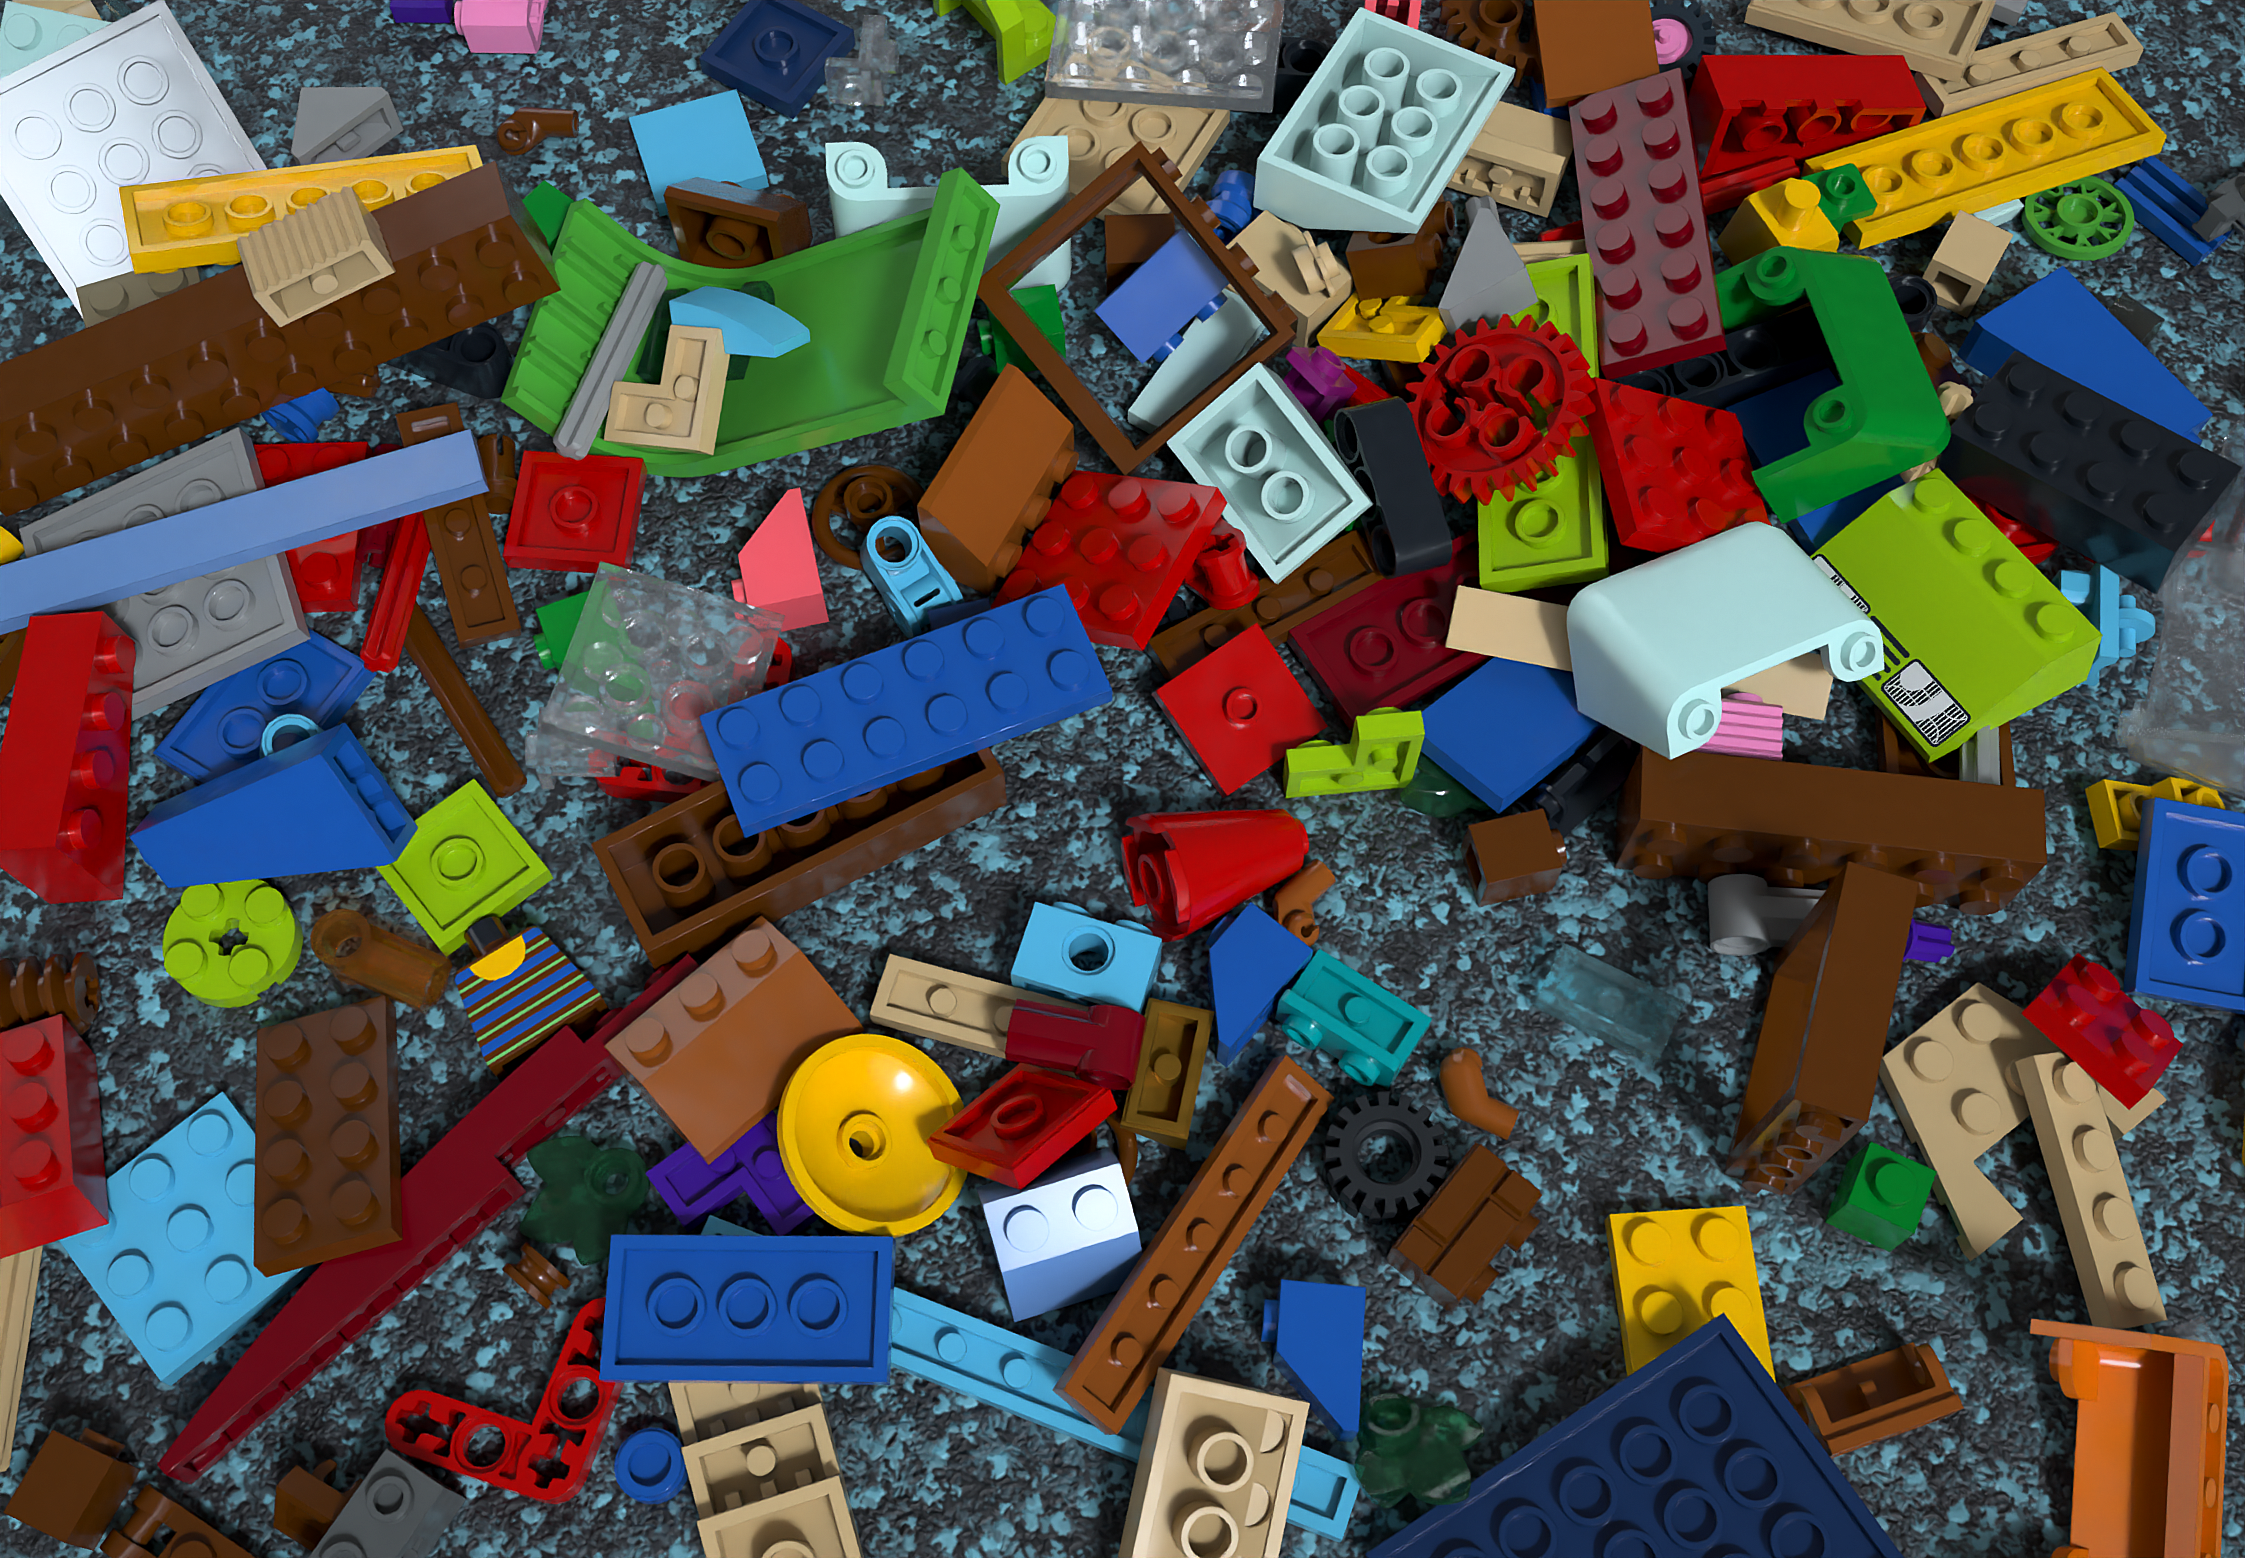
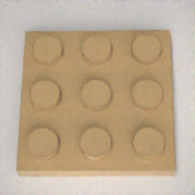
M1083 43L1001 159L1002 175L1009 178L1008 165L1010 155L1016 145L1025 139L1036 136L1068 135L1069 191L1071 200L1141 141L1151 154L1160 147L1168 158L1173 161L1183 175L1175 182L1176 186L1183 193L1230 121V106ZM1142 176L1095 217L1105 221L1104 215L1169 213L1171 210Z

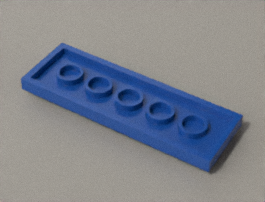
M1063 583L700 715L699 718L744 837L747 838L1111 702L1112 688Z

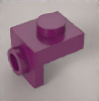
M1317 346L1316 348L1292 347L1285 358L1293 367L1283 381L1322 431L1324 421L1328 419L1332 421L1337 411L1342 409L1358 387L1343 373L1346 369L1344 362L1329 349L1322 346Z

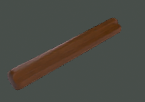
M415 601L403 645L496 796L508 798L526 786L527 778L417 601Z

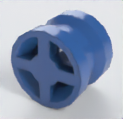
M323 387L308 395L271 407L269 410L262 412L261 415L276 432L293 443H314L319 436L317 429L323 421H331L340 410V407L335 398Z

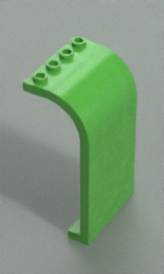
M959 167L942 173L933 207L756 266L722 269L696 265L666 255L637 239L587 198L570 204L552 254L561 291L536 300L500 401L554 437L635 267L645 261L651 265H660L665 270L664 276L667 278L668 284L622 382L660 385L670 325H672L669 301L704 286L742 292L781 309L809 329L811 341L776 358L730 354L714 455L623 446L604 441L608 411L587 455L643 458L648 470L647 474L665 477H700L944 415L1000 204L965 170Z

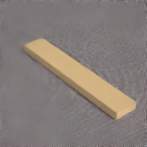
M1458 585L1445 647L1573 672L1567 632V611L1569 606ZM1807 652L1721 688V698L1724 699L1734 693H1752L1760 696L1763 699V703L1782 705L1783 713L1824 721L1833 676L1824 669L1821 655Z

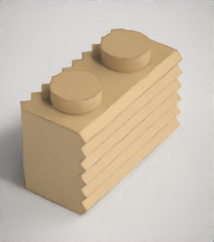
M343 186L341 193L331 192L330 195L320 197L315 204L308 203L306 210L296 209L294 215L285 214L283 221L273 220L271 223L262 225L257 232L250 231L248 238L239 236L236 242L253 297L279 327L396 272L389 256L390 253L386 248V243L382 238L380 226L351 187Z

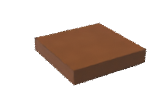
M1532 0L1546 108L1567 106L1568 101L1660 74L1649 0Z

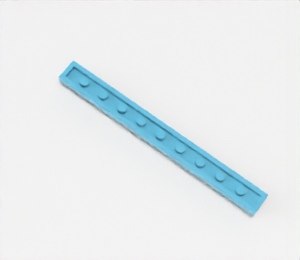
M709 1215L701 1235L763 1236L712 1215ZM894 1287L891 1367L1138 1463L1154 1387L1148 1386L1117 1435H1105L1052 1391L1074 1356ZM1301 1445L1286 1522L1340 1543L1343 1539L1365 1469Z

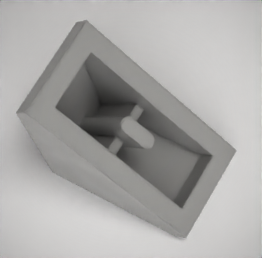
M301 87L291 154L297 166L366 158L404 129L389 93L382 87Z
M1479 207L1438 306L1451 340L1455 342V331L1459 328L1470 338L1476 335L1479 319L1484 318L1491 328L1499 323L1503 314H1508L1511 317L1538 302L1526 266L1489 208Z

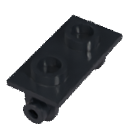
M1603 725L1596 737L1513 803L1523 812L1543 808L1550 829L1557 828L1564 840L1626 781L1638 757L1632 750V742L1634 740Z

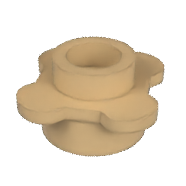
M1307 230L1302 233L1307 244L1291 251L1294 262L1310 295L1326 288L1330 297H1335L1337 295L1330 279L1340 275L1337 263L1327 242L1325 241L1315 246Z

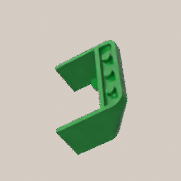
M1779 246L1716 274L1725 335L1768 321L1810 301L1843 382V385L1818 396L1807 408L1804 415V429L1811 446L1751 472L1756 485L1781 524L1928 462L1943 452L1951 437L1949 421L1889 280L1878 261L1868 256Z

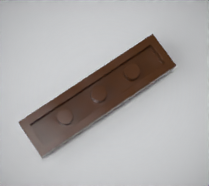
M457 402L395 414L396 425L403 448L465 430ZM483 493L421 511L459 650L521 636L520 622Z
M1357 529L1320 548L1279 584L1274 583L1270 576L1259 581V594L1248 604L1230 610H1217L1209 607L1150 638L1147 643V652L1164 678L1169 682L1255 623H1258L1275 648L1287 641L1290 629L1385 577L1379 572L1370 547Z

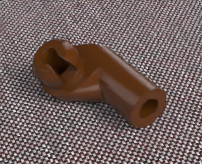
M522 107L498 126L496 138L501 149L507 154L514 156L526 154L547 137L577 138L579 133V115L576 109Z

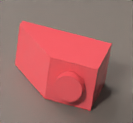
M800 487L787 490L739 552L738 559L742 578L731 580L739 617L751 615L756 635L773 634L829 622Z

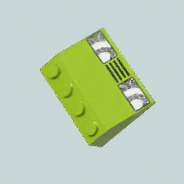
M1939 468L1885 494L1810 556L1828 577L1880 629L1885 669L1855 682L1928 764L1973 739L1976 732L1983 727L1990 725V730L2001 726L2086 681L2103 636Z

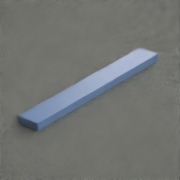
M471 429L2 565L0 566V635L28 627L30 616L77 613L488 492L489 487L477 441Z

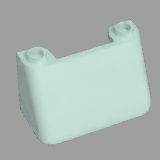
M1068 135L1036 136L1025 139L1016 145L1010 155L1008 165L1009 184L980 185L1000 204L981 276L1070 201ZM859 142L825 143L826 175L836 239L933 207L938 187L888 188V173L885 160L879 151L869 144ZM1071 238L1014 285L1010 291L1055 284L1056 292L1063 289L1070 279L1072 268ZM976 294L975 299H980L978 294Z
M1759 521L1743 524L1592 583L1577 593L1567 611V632L1578 711L1670 760L1699 748L1708 742L1717 731L1722 715L1720 689L1815 649L1821 651L1824 669L1831 676L1846 682L1857 681L1885 669L1882 636L1880 629L1783 530Z

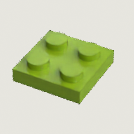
M475 779L469 781L414 821L418 829L397 861L385 866H376L379 873L445 957L466 943L464 939L465 933L474 924L488 917H502L553 879L549 869Z

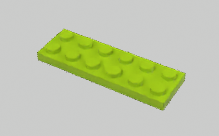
M1589 253L1526 264L1525 266L1538 302L1510 318L1517 327L1527 314L1532 315L1539 327L1548 320L1551 321L1560 335L1567 333L1591 367L1587 371L1590 377L1599 378L1594 271ZM1498 324L1491 327V329H1497ZM1529 391L1526 401L1537 414L1536 419L1530 421L1538 431L1541 430L1544 436H1546L1548 433L1546 428L1548 426L1547 414ZM1585 415V416H1581V417H1580L1581 420L1584 422V424L1586 425V427L1589 429L1588 422H1587V419H1586V415ZM1590 432L1588 436L1570 437L1568 442L1577 453L1574 458L1558 455L1553 460L1559 475L1553 477L1543 470L1535 475L1537 480V490L1535 492L1530 491L1521 482L1515 485L1513 501L1508 502L1499 490L1494 491L1488 506H1483L1477 499L1479 578L1482 590L1509 593L1601 580L1610 577L1605 484Z

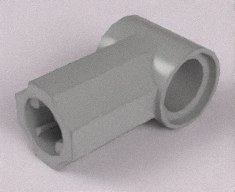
M1730 874L1714 878L1708 883L1710 948L1714 952L1732 956L1757 954L1764 952L1770 947L1783 948L1826 890L1767 887V882L1763 878L1748 874Z

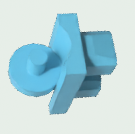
M2096 562L2089 572L2059 570L2052 579L2051 583L2103 635L2087 680L2080 684L2096 686L2099 682V670L2115 664L2119 657L2127 658L2136 654V643L2146 641L2154 635V616L2146 610L2136 608V598L2134 596H2119V574Z

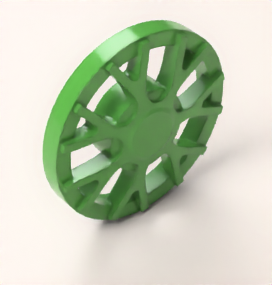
M2091 175L2028 195L2021 212L2024 228L2032 241H2035L2046 252L2072 261H2095L2114 254L2127 242L2134 226V212L2125 195L2110 183ZM2062 187L2078 188V193L2065 196ZM2101 195L2111 205L2103 209L2096 198ZM2041 196L2055 205L2056 209H2049L2035 202V200ZM2038 222H2052L2054 227L2043 229ZM2100 223H2121L2122 230L2105 228L2100 226ZM2065 236L2074 239L2075 245L2060 241L2058 238ZM2093 236L2102 244L2092 246L2087 238Z

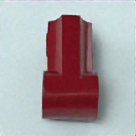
M1017 998L1009 1021L1005 1058L1010 1061L1074 1072V1075L1079 1080L1112 1090L1132 1089L1135 1086L1147 1019L1138 1012L1113 1005H1094L1089 1007L1088 1011H1082Z

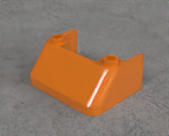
M2031 1319L2030 1334L2058 1337L2054 1340L2050 1349V1374L2054 1381L2060 1383L2066 1397L2078 1399L2070 1546L2058 1547L2050 1558H2221L2229 1386L2228 1362L2222 1346L2214 1343L2150 1333Z

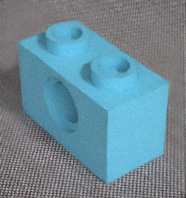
M1035 902L1011 971L1012 986L1088 1007L1094 1005H1113L1144 1015L1161 962L1162 938L1152 936L1153 933L1150 929L1133 921L1118 920L1114 925L1090 918V914L1086 910L1071 903L1055 902L1052 906ZM1093 951L1102 955L1106 962L1099 969L1084 971L1074 966L1072 960L1082 952Z

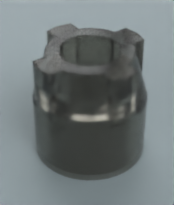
M2123 293L2107 309L2145 347L2154 339L2165 321L2164 318L2126 293Z

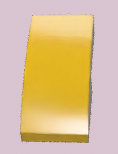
M2169 777L2152 786L2103 779L2085 788L2099 848L2138 851L2143 801L2154 797L2225 810L2224 804L2218 795L2216 784Z

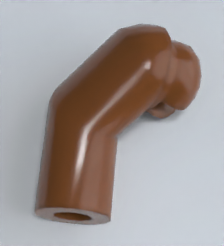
M1313 859L1273 896V919L1309 947L1314 945L1320 933L1319 925H1315L1312 903L1335 884L1336 879L1332 871L1320 860Z
M1457 1047L1451 1050L1448 1056L1441 1062L1439 1080L1449 1111L1456 1118L1504 1140H1508L1520 1110L1488 1096L1481 1072L1483 1063L1476 1051L1468 1047Z

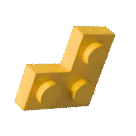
M1356 290L1316 336L1320 346L1329 349L1340 357H1350L1354 360L1399 361L1403 364L1423 362L1448 331L1438 307L1417 306L1425 295L1407 297L1401 295L1393 296L1389 299L1378 298L1360 302Z

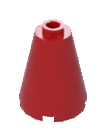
M1284 809L1143 813L1128 818L1125 825L1134 827L1133 834L1122 837L1121 843L1123 868L1135 907L1147 904L1155 921L1144 925L1152 931L1153 936L1162 938V943L1183 939L1297 872L1303 865L1304 855L1309 851V839L1304 825L1299 819L1293 818Z

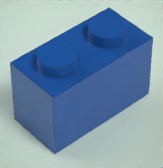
M1180 228L1094 308V311L1142 364L1151 356L1160 363L1184 341V338L1178 331L1187 322L1196 316L1203 323L1228 300L1222 290L1230 283L1183 228Z

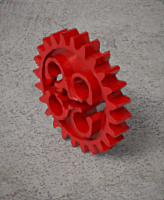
M1503 314L1497 329L1492 330L1484 318L1478 320L1476 335L1470 338L1460 328L1455 331L1457 345L1451 350L1439 343L1435 345L1436 353L1440 359L1435 365L1420 362L1418 368L1425 376L1424 381L1407 383L1405 388L1415 399L1414 402L1406 404L1411 412L1436 491L1443 497L1451 492L1461 504H1465L1473 493L1483 506H1488L1495 490H1499L1508 502L1513 501L1515 485L1521 482L1530 491L1535 492L1537 490L1535 476L1537 473L1543 470L1548 475L1556 477L1559 475V472L1553 460L1558 455L1574 458L1577 455L1568 441L1570 437L1588 436L1590 432L1580 417L1596 411L1595 405L1587 395L1596 389V384L1587 372L1591 367L1567 333L1560 335L1551 321L1548 320L1539 327L1532 315L1527 314L1517 327L1508 314ZM1447 384L1452 389L1455 388L1463 398H1456L1454 404L1465 416L1463 425H1461L1445 404V393L1447 392L1445 387ZM1529 391L1547 414L1548 426L1546 428L1548 433L1546 436H1544L1541 430L1538 431L1530 421L1535 420L1537 414L1526 401Z

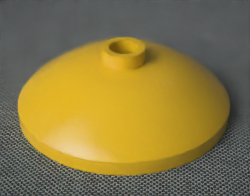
M857 1034L842 1037L829 1042L812 1053L800 1064L789 1079L780 1101L777 1116V1138L780 1156L785 1171L798 1194L825 1221L857 1236L901 1237L911 1234L938 1219L952 1205L963 1187L968 1171L935 1160L926 1140L964 1109V1105L956 1088L944 1071L931 1058L912 1045L892 1037L877 1034ZM850 1138L857 1140L862 1146V1157L856 1156L849 1145Z

